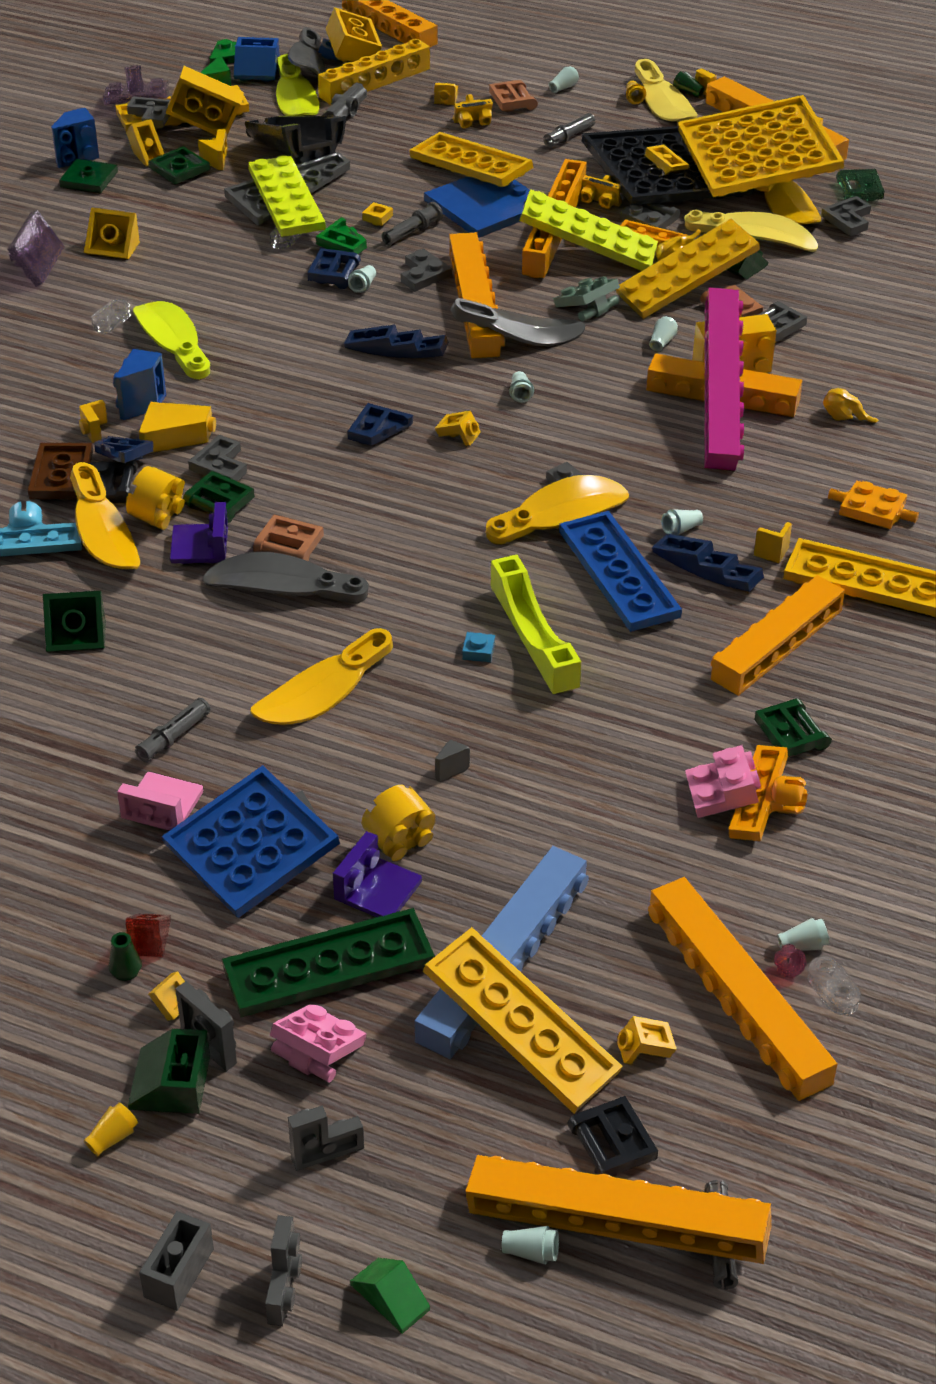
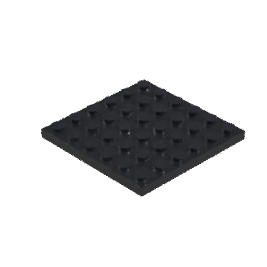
M678 126L582 133L581 142L606 174L611 176L613 183L621 185L620 192L631 205L662 204L663 202H683L684 200L701 201L706 198L722 199L729 196L743 197L744 195L753 194L754 188L745 192L739 191L721 197H713L678 131ZM665 145L687 162L689 167L680 173L672 172L665 175L662 169L656 168L657 165L645 156L646 147Z

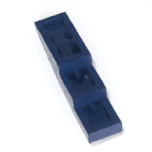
M393 324L351 330L344 342V346L347 349L373 355L396 358H428L443 356L449 342L446 335L423 338L420 329L397 332L396 326Z
M666 534L652 547L653 553L675 566L727 587L750 592L764 578L762 568L739 564L737 554L714 551L712 541Z

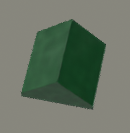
M101 590L43 594L46 652L105 648L106 619Z

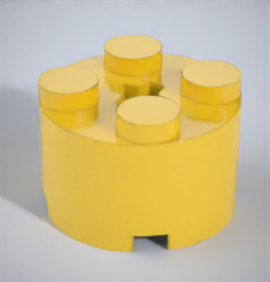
M146 466L135 477L132 483L136 485L133 494L128 493L126 500L128 514L165 530L169 525L170 517L174 513L179 514L184 507L185 500L182 499L185 481L158 468Z
M396 785L385 790L373 800L376 804L373 810L369 812L366 809L362 816L361 824L363 829L378 835V847L392 861L402 859L406 855L407 850L416 845L419 847L427 845L433 838L431 830L435 824V814L410 786L406 788L404 785Z

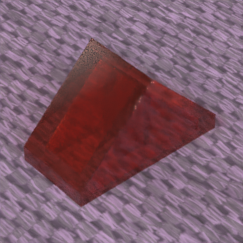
M138 913L126 918V931L131 936L132 943L139 956L164 957L171 915Z

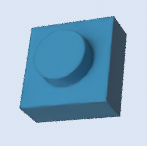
M467 632L462 651V660L491 662L495 646V635Z

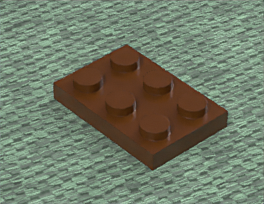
M40 443L28 487L29 499L78 500L70 474L76 463L85 462L90 464L93 455L92 443Z

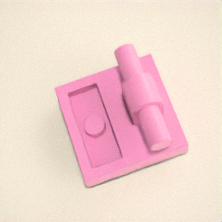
M309 1004L273 1023L270 1036L277 1040L273 1043L271 1052L288 1060L291 1067L304 1074L309 1075L312 1073L330 1083L336 1075V1070L328 1065L363 1046L367 1033L355 1028V1025L350 1021L340 1020L328 1014L323 1007Z

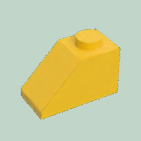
M152 119L131 124L126 132L131 148L136 157L148 167L149 160L164 154Z

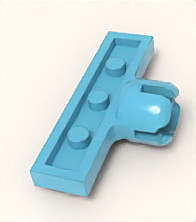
M21 501L15 503L9 509L8 526L0 528V556L82 550V541L78 534L76 522L43 524L41 507L31 501H26V511H21Z

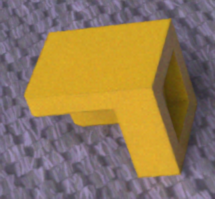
M786 522L780 533L760 527L756 532L754 556L780 563L789 549L792 523Z

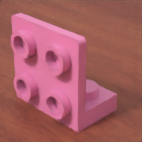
M147 772L138 787L122 783L117 791L121 818L170 831L189 817L203 793V786Z

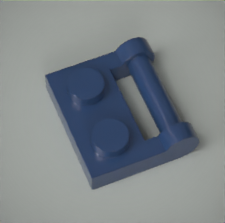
M320 248L307 272L308 281L320 284H335L340 289H346L348 287V277L354 268L358 267L361 258L354 252ZM346 263L342 273H337L340 264Z

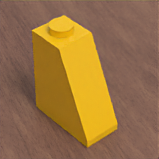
M150 402L139 430V439L153 441V452L207 443L211 432H215L216 418L212 417L211 406Z

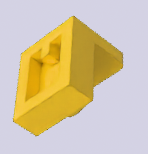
M435 83L434 104L454 105L458 96V86L450 83Z
M471 411L446 414L435 427L439 437L449 435L450 437L460 435L465 446L471 445L480 434L479 425Z
M633 1016L617 1037L618 1048L621 1051L625 1064H632L640 1053L670 1058L677 1050L668 1022Z

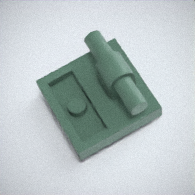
M604 276L593 281L592 278H587L579 281V286L567 287L561 290V295L553 298L556 307L587 304L588 308L578 313L579 319L585 321L591 317L596 318L608 312L609 308L619 304V298L616 295L607 299L605 295L620 288L617 278L607 279Z

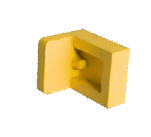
M98 400L80 405L81 419L79 420V426L82 434H87L92 443L101 440L100 425L108 422L105 402Z

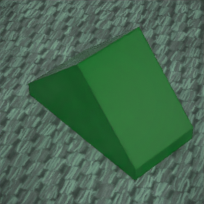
M217 57L200 72L231 86L230 69L222 57Z
M378 1257L350 1280V1285L401 1334L430 1311L428 1301L403 1260Z

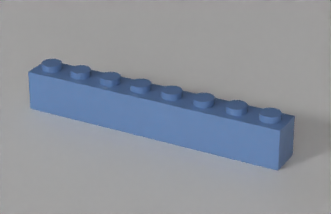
M552 846L483 933L482 937L520 972L527 958H532L538 951L545 935L549 936L553 932L559 916L569 911L575 895L582 893L586 888L589 876L586 875L587 860ZM440 988L415 1020V1042L451 1059L458 1049L462 1050L467 1045L471 1032L476 1025H480Z

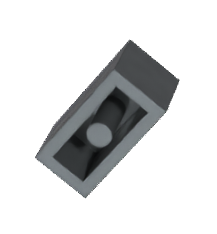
M176 1211L139 1272L144 1298L176 1311L179 1310L214 1250L210 1223Z

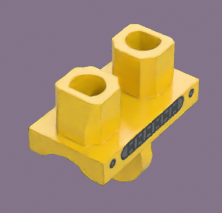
M472 94L466 95V101L454 104V123H459L461 128H469L474 120H479L482 126L490 125L492 100H474Z
M585 175L582 178L581 201L589 204L592 200L599 201L601 207L609 209L612 205L619 207L622 203L620 197L621 185L613 183L609 175H605L603 179Z

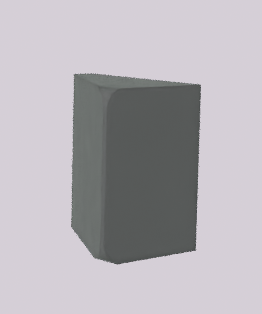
M449 740L435 758L436 781L441 782L464 772L470 767V748L467 745L453 740Z

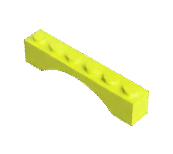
M512 555L491 560V588L552 694L580 688L581 660L571 643L559 639L548 625L536 600L528 571L519 556Z

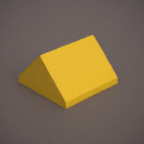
M91 207L84 253L129 260L140 243L136 213Z

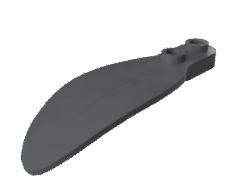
M304 27L299 35V42L293 44L288 54V59L293 65L309 69L317 76L325 72L324 61L318 52L321 43L320 35L314 30Z
M457 298L451 307L453 317L460 322L474 323L482 328L489 327L507 337L536 346L561 345L576 339L585 330V323L581 321L529 316L491 308L485 304L463 298Z
M250 552L230 557L210 568L203 577L204 584L209 586L247 589L283 595L305 596L316 594L322 598L349 603H360L366 600L369 589L368 582L362 577L327 571L301 558L274 552Z

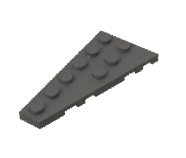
M340 152L296 166L310 193L350 170V161ZM254 180L224 189L225 197L257 226L272 218Z

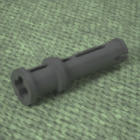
M430 202L426 208L414 211L412 217L384 231L381 235L383 242L390 246L418 229L424 230L428 228L430 223L442 220L443 212L441 207L436 202Z

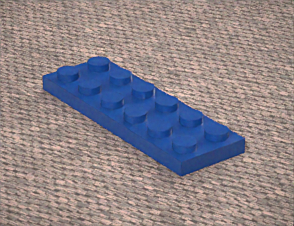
M609 511L559 523V533L630 632L681 618L682 608Z

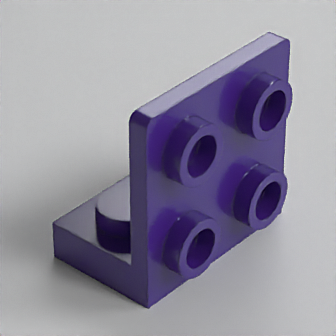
M215 502L214 513H209V524H181L173 526L170 562L172 564H213L226 559L228 538L226 502Z
M366 831L333 872L334 899L374 917L396 913L402 909L421 884L422 876L381 859L380 851L378 850V835Z

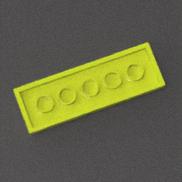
M281 155L277 158L257 159L253 162H248L249 172L281 237L326 230L325 220L292 156Z
M532 189L528 193L519 220L641 271L653 264L658 241L648 235L639 234L628 227L617 225L606 218H600L584 209H578L568 205L565 201L556 200L546 196L543 192Z

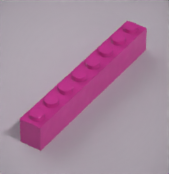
M709 287L705 300L704 468L736 471L738 461H742L744 457V445H740V439H743L744 424L740 423V418L743 417L744 403L740 402V397L743 396L744 382L740 381L744 362L739 361V356H742L743 341L739 340V336H742L743 321L739 320V316L742 315L743 301L739 300V290Z

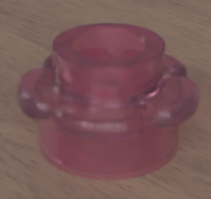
M786 944L782 946V950L777 951L774 957V964L777 966L776 970L782 977H788L789 975L794 977L801 974L806 967L805 954L801 950L796 949L794 945Z

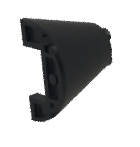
M273 116L265 118L263 123H259V120L245 121L246 134L249 138H253L286 156H292L294 160L303 164L336 153L335 150L338 144H342L344 138L346 116Z

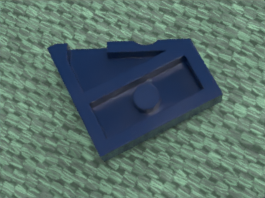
M367 403L349 428L348 440L372 446L413 424V415Z
M108 436L94 442L96 453L121 463L143 459V455L153 452V441Z

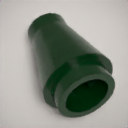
M680 71L674 78L673 86L680 92L698 98L704 93L705 86L701 85L688 72L683 73Z
M119 932L111 938L108 969L118 980H131L138 975L142 967V961L132 943L131 936L128 933Z

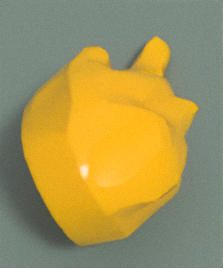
M697 229L695 233L689 236L672 237L659 244L655 252L657 261L694 241L700 235L701 230Z
M831 389L824 397L823 404L825 409L837 421L853 419V413L860 421L878 422L877 418L871 417L865 412L858 398L848 393L846 389Z

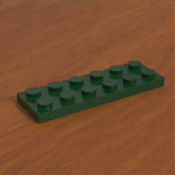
M414 908L226 957L222 959V964L240 1017H245L424 968L425 964L435 957V954Z

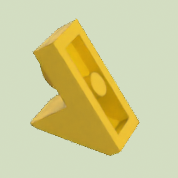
M217 129L216 138L213 137L212 140H198L199 156L208 161L210 166L217 170H224L228 150L226 129Z
M665 145L646 147L645 156L657 165L656 168L662 169L665 175L672 172L680 173L689 167L687 162Z

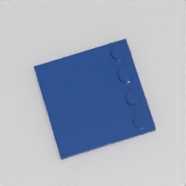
M465 177L424 192V201L427 203L436 202L446 217L469 233L477 232L478 238L521 222L519 220L530 189L516 180L510 182L508 186L498 187L495 184L482 182L473 177Z
M263 765L162 836L164 844L237 918L241 917L340 844L338 835Z

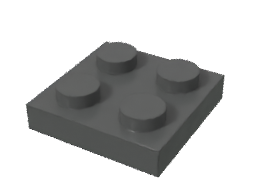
M185 981L175 988L181 1029L207 1030L210 1058L227 1072L237 1064L235 1050L237 1045L234 1039L233 1018L225 1009L217 1008L203 990H196Z

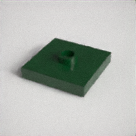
M184 146L148 161L150 169L173 184L180 183L210 170V163Z
M76 159L60 178L59 184L62 188L102 193L117 174L118 167L115 164Z

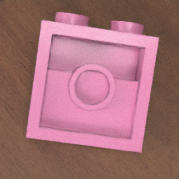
M743 745L714 752V763L699 765L685 770L698 818L759 802L756 793L757 789H761L757 770L750 771L756 769L751 751L744 752Z

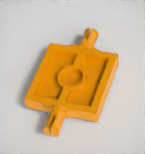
M856 480L851 490L847 492L831 488L828 494V499L842 502L839 515L891 529L894 523L900 519L916 523L919 512L904 509L908 494L901 493L892 488L886 489L875 486L867 481L861 482Z

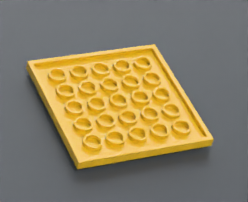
M804 95L678 122V131L713 197H721L739 191L745 192L757 187H768L771 184L790 182L798 178H809L817 174L832 173L836 170L844 169L842 156Z

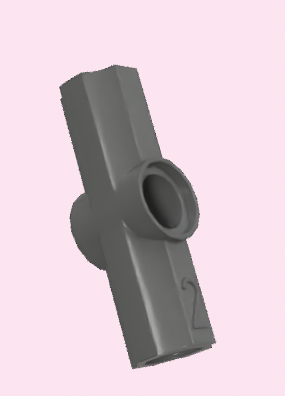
M355 83L343 95L335 94L331 106L322 116L354 117L357 113L358 105L367 97V90L361 83Z

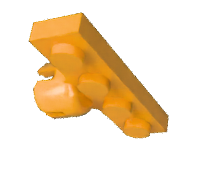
M757 745L753 756L756 769L750 771L757 770L761 789L756 790L759 802L735 808L728 829L731 839L761 841L768 817L772 812L797 815L804 811L805 807L803 806L806 805L808 795L807 790L803 787L806 785V781L801 777L782 776L788 759L787 747Z

